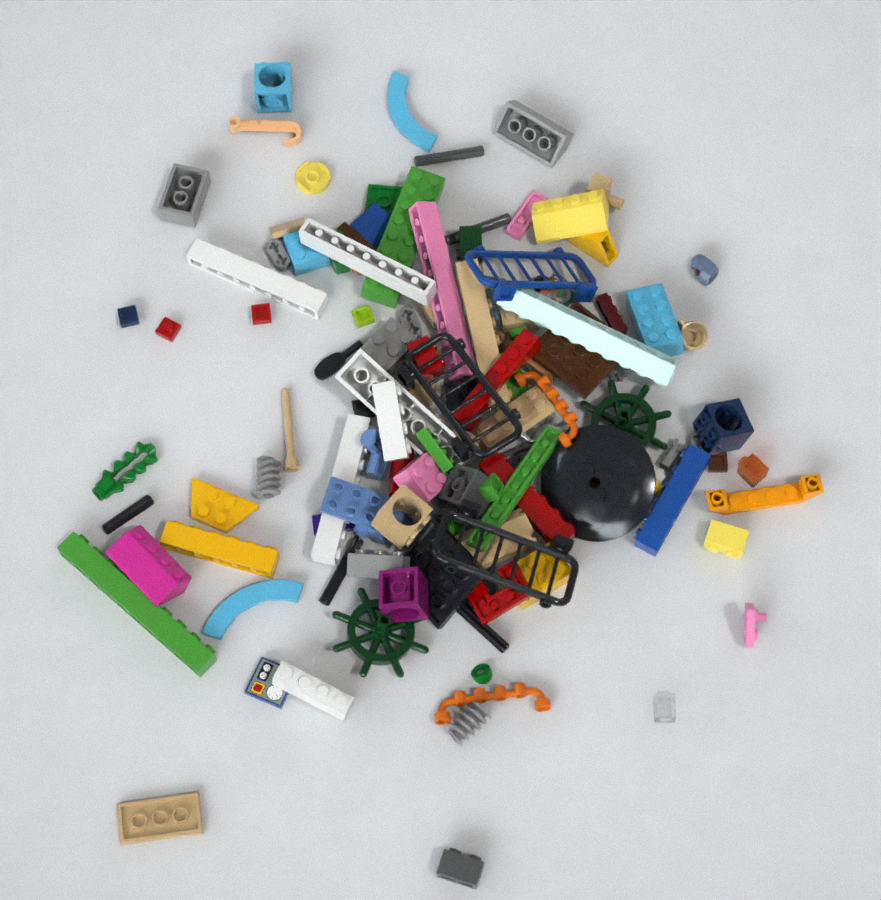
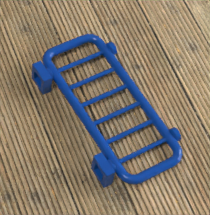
M477 245L474 250L467 251L464 256L465 261L477 280L484 286L496 288L493 294L495 301H512L517 288L576 289L573 296L575 302H592L598 289L596 278L582 258L574 253L564 252L561 247L555 248L553 252L485 250L483 245ZM472 257H482L496 280L487 279ZM487 258H498L512 281L500 280ZM503 258H514L528 281H517ZM518 258L530 259L544 281H533ZM535 259H545L560 281H549ZM550 259L561 260L576 282H565ZM566 260L574 261L589 282H580Z

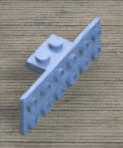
M332 476L320 512L355 524L353 532L357 533L360 537L375 539L380 544H390L387 538L371 526L376 514L390 497ZM400 511L393 512L395 519L399 523L407 526L414 525L412 519L406 513ZM431 512V517H437L439 520L441 519L440 515Z

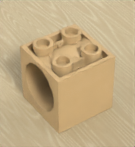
M402 484L378 511L371 526L401 550L405 545L409 547L418 533L432 518L430 514L433 508ZM400 511L410 516L414 525L407 526L399 523L395 519L393 512Z

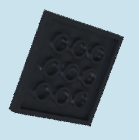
M432 517L403 553V556H410V567L418 566L427 579L429 620L437 629H442L483 578L457 569L456 573H450L445 570L446 564L439 562L434 557L432 550L440 520L437 517ZM446 529L440 550L443 555L452 558L458 539L448 529ZM461 544L456 560L471 565L473 556ZM476 561L475 567L485 570V568L478 561Z

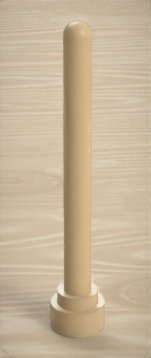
M283 388L281 393L287 450L284 470L286 472H296L300 469L299 460H297L294 453L288 388Z

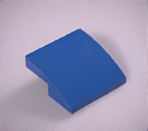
M375 202L354 220L350 227L373 247L378 249L390 216Z

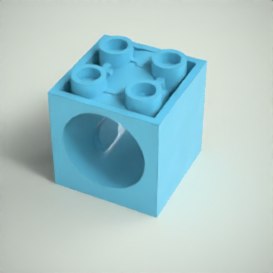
M290 62L255 63L254 95L258 113L293 112V80ZM273 85H279L278 87L269 88Z

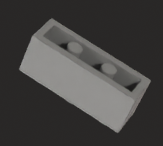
M355 549V553H348L346 577L379 579V571L410 567V556H403V552H391V555H385V551L373 550V554H367V550Z

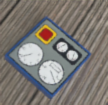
M261 657L244 693L282 709L289 693L272 685V678L280 664Z

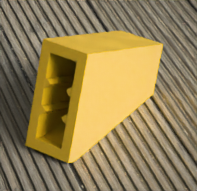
M609 230L568 238L570 244L606 267H609L619 255Z

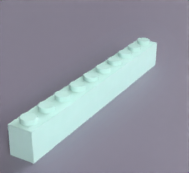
M517 288L512 301H497L496 303L506 311L517 313L522 319H529L539 327L550 329L555 335L564 336L574 344L585 346L590 352H597L607 360L618 362L623 368H630L642 377L653 379L658 385L667 386L680 362L529 288Z

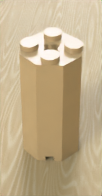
M519 508L512 511L501 529L537 542L536 537H531V533L534 531L522 509ZM475 527L465 531L461 541V544L472 554L473 557L476 549L471 546H468L466 544V540L469 538ZM496 535L484 553L479 551L477 561L485 569L492 566L500 536ZM504 538L497 564L514 557L519 544ZM522 545L520 554L532 548Z

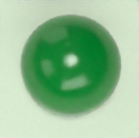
M479 664L474 667L471 675L478 684H487L492 678V670L488 664ZM479 670H485L482 674H477Z

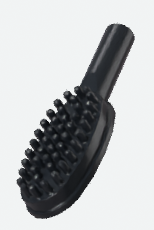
M358 340L342 353L337 352L323 359L314 370L316 378L324 380L333 376L345 364L346 359L356 352L363 343Z

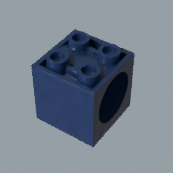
M740 398L707 404L692 423L693 429L699 437L702 449L711 455L739 450L754 432Z

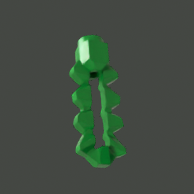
M137 442L134 453L127 451L124 454V462L119 460L114 462L113 472L104 470L102 479L92 489L94 495L100 501L107 500L114 493L123 492V484L133 483L136 480V474L146 472L147 465H152L158 461L156 447L152 443L144 445L141 442ZM141 453L148 454L143 461H140L132 470L127 472L121 480L117 482L114 480L113 477H116L122 469L128 467Z

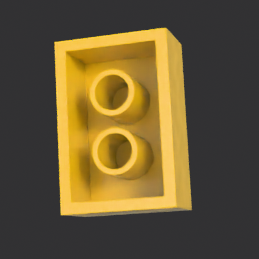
M537 550L518 561V565L528 583ZM541 552L532 589L543 593L547 592L555 557ZM559 559L551 593L567 584L571 568L566 561ZM530 597L519 605L524 610L539 601V599Z

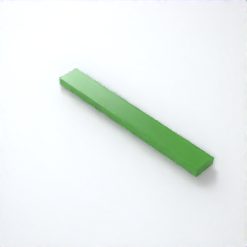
M546 425L505 484L500 500L494 501L480 521L498 528L502 527L553 453L559 441L557 435L562 433L561 431ZM475 527L466 540L468 546L476 549L481 529ZM485 531L480 548L481 552H485L496 536L495 534Z

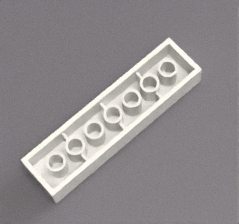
M361 348L335 376L375 414L376 409L371 384L393 380L397 382V385L400 384ZM401 385L402 396H399L400 404L403 403L405 407V415L402 416L403 422H407L409 434H406L407 442H410L411 447L420 455L427 451L415 434L424 427L429 428L433 433V438H437L440 442L439 446L441 449L444 448L447 451V457H451L455 462L453 465L460 464L464 466L474 454L469 450V459L462 463L451 446V440L457 437V435ZM452 469L445 473V476L447 478L449 477Z

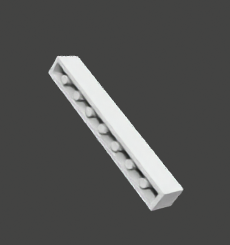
M310 218L306 220L298 231L302 244L425 306L429 305L437 293L435 280Z
M197 238L186 255L188 264L317 320H319L329 303L328 294L324 290L313 288L304 281L294 280L290 275L280 274L271 267L266 268L257 261L247 260L238 253L233 254L224 247L212 245L207 240Z
M348 414L332 473L333 477L360 486L361 477H359V473L364 470V453H368V450L361 444L360 438L364 431L374 429V425H371V418ZM322 513L311 553L314 562L336 566L337 559L340 560L343 549L340 548L342 541L345 542L347 536L345 527L350 522Z

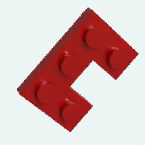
M514 560L497 570L501 577L509 579ZM517 563L513 581L528 586V582ZM481 581L468 596L482 625L490 623L531 597L507 587L491 596L484 581Z

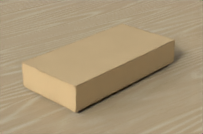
M304 218L269 227L270 234L273 239L283 237L285 234L300 230L306 221Z

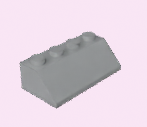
M516 100L506 103L493 131L494 135L551 168L554 167L565 153L574 136L572 132Z

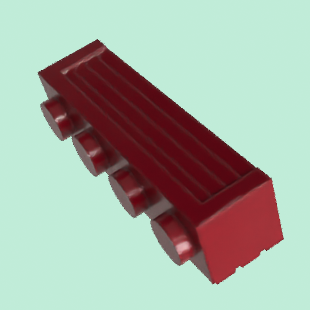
M607 292L596 296V304L608 326L627 335V325L623 323L622 316L618 314L616 305H613L611 296H608Z

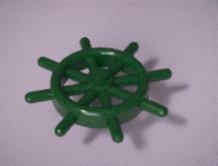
M609 381L607 385L610 396L603 399L597 406L584 400L580 402L582 408L593 413L591 425H599L600 418H603L612 423L607 426L619 428L641 438L642 440L639 442L645 449L650 444L662 450L668 448L665 442L654 436L656 433V421L669 418L672 413L670 410L654 413L652 407L644 400L650 389L648 385H644L638 395L618 393L614 381ZM621 404H630L631 407L628 410L622 408ZM614 406L617 417L606 412V410ZM638 408L645 414V416L632 419ZM648 423L647 433L634 427Z
M359 588L357 592L362 604L352 612L351 616L339 611L332 613L333 618L348 623L346 630L347 641L333 646V651L338 653L351 648L353 653L364 661L359 673L361 677L367 676L371 665L385 666L391 664L397 677L402 678L404 671L399 661L407 655L410 649L423 654L429 652L427 646L414 641V624L423 620L390 624L391 618L388 614H381L377 617L375 611L380 610L379 599L369 600L365 589ZM367 613L372 624L359 619ZM355 627L368 631L369 633L357 637ZM405 628L406 638L392 632ZM373 640L369 650H367L361 645L362 643ZM389 640L402 646L394 651ZM380 644H382L386 654L376 653Z

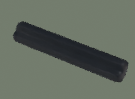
M149 495L144 496L104 523L102 529L107 535L152 506L154 504L153 499Z

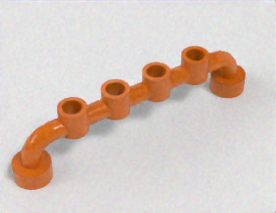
M520 371L515 373L513 377L520 388L527 384V379L532 378L535 380L558 414L561 415L567 426L570 427L569 433L566 434L563 431L557 435L559 441L565 449L572 445L571 440L578 433V426L576 424L578 418L572 410L567 412L566 409L569 407L563 398L558 400L557 397L560 395L554 386L549 388L551 383L547 376H540L534 371H527L522 374Z
M525 683L514 684V689L506 690L504 685H498L493 688L494 692L486 693L485 688H477L473 690L474 695H466L465 691L460 690L453 693L454 697L444 699L440 703L438 712L434 714V720L437 725L448 724L451 722L450 712L446 711L447 707L453 705L458 707L465 706L472 701L483 704L491 700L504 701L507 698L515 697L521 699L534 695L537 697L534 704L535 710L538 712L550 710L552 708L549 698H545L544 693L540 689L535 687L526 688Z

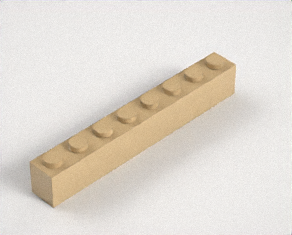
M475 258L474 261L484 275L482 263L479 264L478 258ZM466 261L456 262L455 270L477 367L485 376L503 354L502 352L499 353L498 350L500 345L499 335L494 333V328H496L494 316L491 317L489 311L492 310L491 300L486 298L488 287L477 280ZM505 383L498 391V394L508 405L513 396L511 388L507 389ZM494 400L491 401L487 409L496 404Z

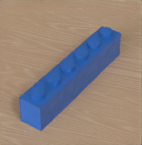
M692 444L689 445L688 449H683L679 457L681 459L679 465L675 464L670 474L672 477L670 481L666 480L661 488L663 491L662 495L655 498L652 504L654 509L651 513H647L643 520V523H645L643 528H638L634 535V539H636L635 547L656 557L708 465L711 457L710 453Z

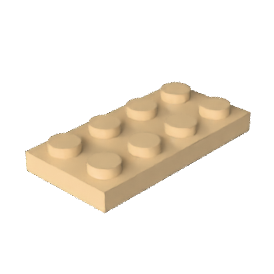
M537 385L507 405L511 410L516 408L519 411L521 418L518 420L522 425V433L555 411L553 405ZM499 410L474 429L480 435L507 417L502 410ZM508 421L481 439L490 448L512 434L515 428Z

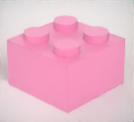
M426 451L393 477V480L399 487L404 484L427 503L442 490L447 477L429 452Z

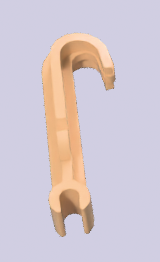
M236 116L229 118V129L233 134L240 131L295 133L296 136L294 138L284 139L285 146H295L302 139V128L296 122L240 120Z

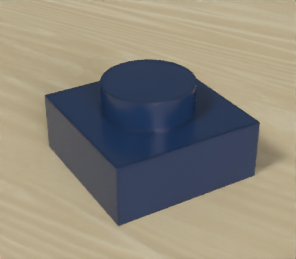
M136 305L117 309L121 328L140 324Z

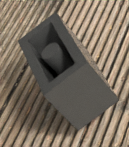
M454 848L444 849L436 874L438 878L477 890L484 868V861H481V858L476 855L470 854L469 857L462 855L461 851Z

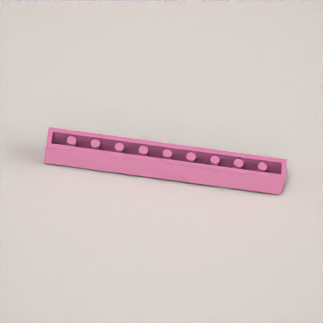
M417 201L408 209L423 273L425 276L436 281L437 293L431 300V306L438 334L449 333L456 340L462 338L466 344L465 352L476 364L469 331L464 318L465 315L460 302V295L456 286V279L452 270L448 246L439 217V210L437 209L436 202ZM440 341L443 353L452 348L448 341ZM455 350L444 357L447 371L463 361ZM465 364L448 376L450 381H460L463 377H472L474 374Z

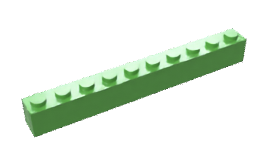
M73 531L57 547L60 555L201 678L217 661L215 650L208 644L206 646L200 642L201 638L195 632H188L186 630L187 626L180 619L176 621L172 618L173 614L166 607L163 609L160 606L156 607L129 580L123 571L120 572L115 568L117 565L110 558L106 560L102 556L103 553L96 546L92 548L88 544L89 541L82 534L78 536Z

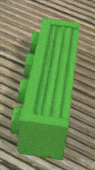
M424 427L415 435L445 474L454 467L453 464L455 462L451 457H447V451L444 448L441 449L439 446L440 442L437 438H433L432 431Z

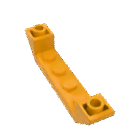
M820 474L801 476L798 483L725 494V489L705 491L709 511L729 515L803 503L824 493Z

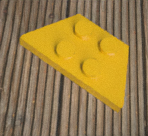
M192 477L191 518L201 524L227 534L237 524L245 521L247 516L254 511L257 512L260 508L256 503Z

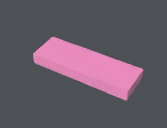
M533 190L506 227L505 234L521 241L533 224L532 203L545 201L548 198Z

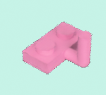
M745 603L743 641L746 648H754V641L758 640V630L755 629V622L767 621V613H758L753 603Z

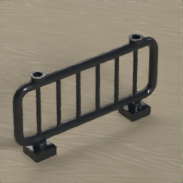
M439 333L407 353L405 364L409 370L404 365L397 368L398 378L408 391L415 388L414 380L416 379L463 440L461 441L458 436L451 440L452 449L462 463L469 459V450L476 457L488 458L521 436L522 425L518 420L521 418V415L516 408L511 410L465 352L466 344L463 339L459 338L456 340L449 333ZM446 340L450 343L452 348L423 366L417 368L413 363L415 356L439 341ZM455 350L463 361L428 383L420 371ZM466 364L474 375L443 395L438 396L431 385ZM477 378L485 389L450 411L442 399ZM488 392L496 404L460 425L453 416V413ZM496 407H499L507 418L474 439H471L463 428ZM508 421L515 428L512 434L487 450H480L475 445L476 441Z
M464 498L458 506L457 512L451 511L443 515L432 552L439 562L446 564V571L456 573L457 569L526 594L539 599V605L543 608H551V605L565 606L570 602L579 571L577 560L568 554L573 547L574 540L555 534L549 546L477 520L476 518L480 513L482 505ZM451 519L463 522L453 557L450 558L443 555L440 549L448 522ZM467 524L481 529L471 565L456 560ZM485 531L500 536L490 572L475 567ZM504 538L519 544L509 579L494 574ZM522 545L537 550L528 586L513 581ZM541 552L556 558L546 593L531 588ZM559 559L568 562L571 566L563 598H556L550 595Z

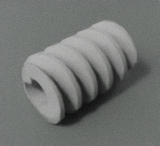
M271 456L258 457V464L256 466L258 470L256 472L258 477L256 479V496L260 499H271L281 494V491L276 489L281 486V483L277 482L281 479V476L277 475L281 472V469L278 468L281 462Z
M476 701L471 702V707L467 706L465 708L466 713H459L460 718H453L454 724L451 722L447 724L450 736L460 746L463 745L461 738L469 740L467 733L475 735L474 727L478 730L481 729L479 722L486 725L485 717L487 716L491 719L488 711Z

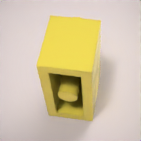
M711 519L703 547L707 548L710 552H720L726 554L729 558L741 559L749 531Z

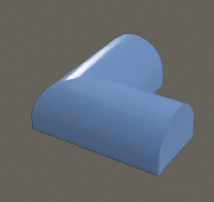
M368 429L364 431L360 438L361 444L371 453L365 476L382 481L388 462L384 461L380 433L376 429Z

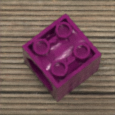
M418 566L379 571V609L383 614L390 616V623L429 619L428 581Z

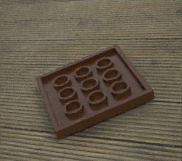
M574 302L569 307L606 325L578 302ZM550 329L539 338L542 347L533 357L535 361L584 400L619 364L614 360L610 361L603 358L597 352L588 351L581 344L570 342L564 336L553 334Z

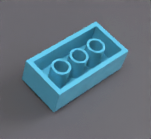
M663 284L627 290L625 305L639 342L670 357L683 354L684 339Z

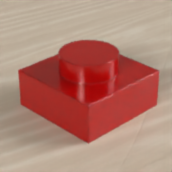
M270 303L251 305L253 325L272 323Z
M164 317L155 332L156 335L173 342L182 327L181 324Z

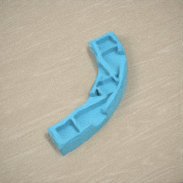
M393 71L387 92L391 118L400 133L405 135L412 144L430 153L437 140V135L425 130L413 119L405 100L409 76Z
M270 580L247 586L228 597L218 606L207 621L202 634L222 641L228 627L240 613L265 601H290L297 603L304 585L301 582L290 580Z

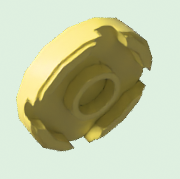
M306 162L300 165L295 173L296 186L305 194H320L329 187L331 182L330 171L321 162Z

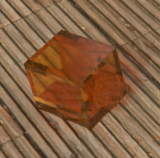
M753 453L749 457L744 456L738 462L737 473L752 488L768 474L769 468Z

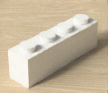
M395 380L371 384L384 461L390 462L410 458L409 453H412L411 444L406 440V434H409L407 422H403L402 416L405 415V407L403 403L400 404L399 396H402L401 385H397Z
M284 661L280 663L272 678V685L344 721L353 704L354 697Z

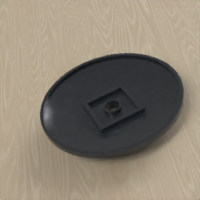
M588 425L578 428V433L571 440L572 445L566 449L558 441L553 453L542 469L541 494L547 499V504L551 508H556L561 513V518L565 522L568 521L574 526L575 537L586 541L604 542L615 540L634 530L649 512L656 490L654 466L643 445L626 431L607 425ZM595 477L600 479V486L598 488L591 486V480Z

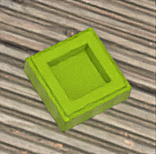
M369 304L351 310L357 328L375 323Z

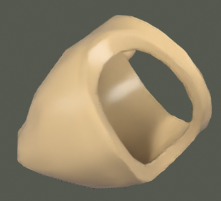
M683 319L677 321L684 339L683 348L685 350L694 351L705 346L708 340V330L703 324L698 321L685 322Z

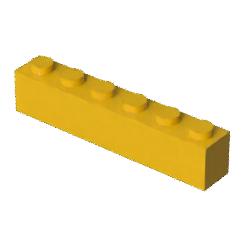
M167 521L159 540L160 545L165 550L271 579L274 577L280 559L279 551L272 546L262 547L253 541H240L235 536L226 537L216 531H204L198 526H185L180 521Z

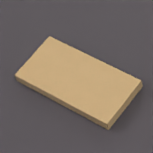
M199 792L117 803L121 846L204 834Z

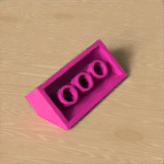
M142 525L126 531L106 551V555L156 607L185 593L192 578Z

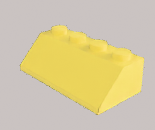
M603 189L532 203V221L537 244L608 231L609 203Z

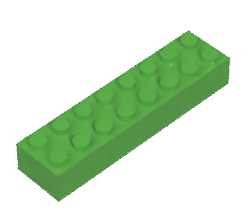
M411 166L376 252L412 268L418 249L408 209L417 201L436 202L437 205L444 188V177ZM367 276L361 289L362 298L393 309L396 308L401 293Z

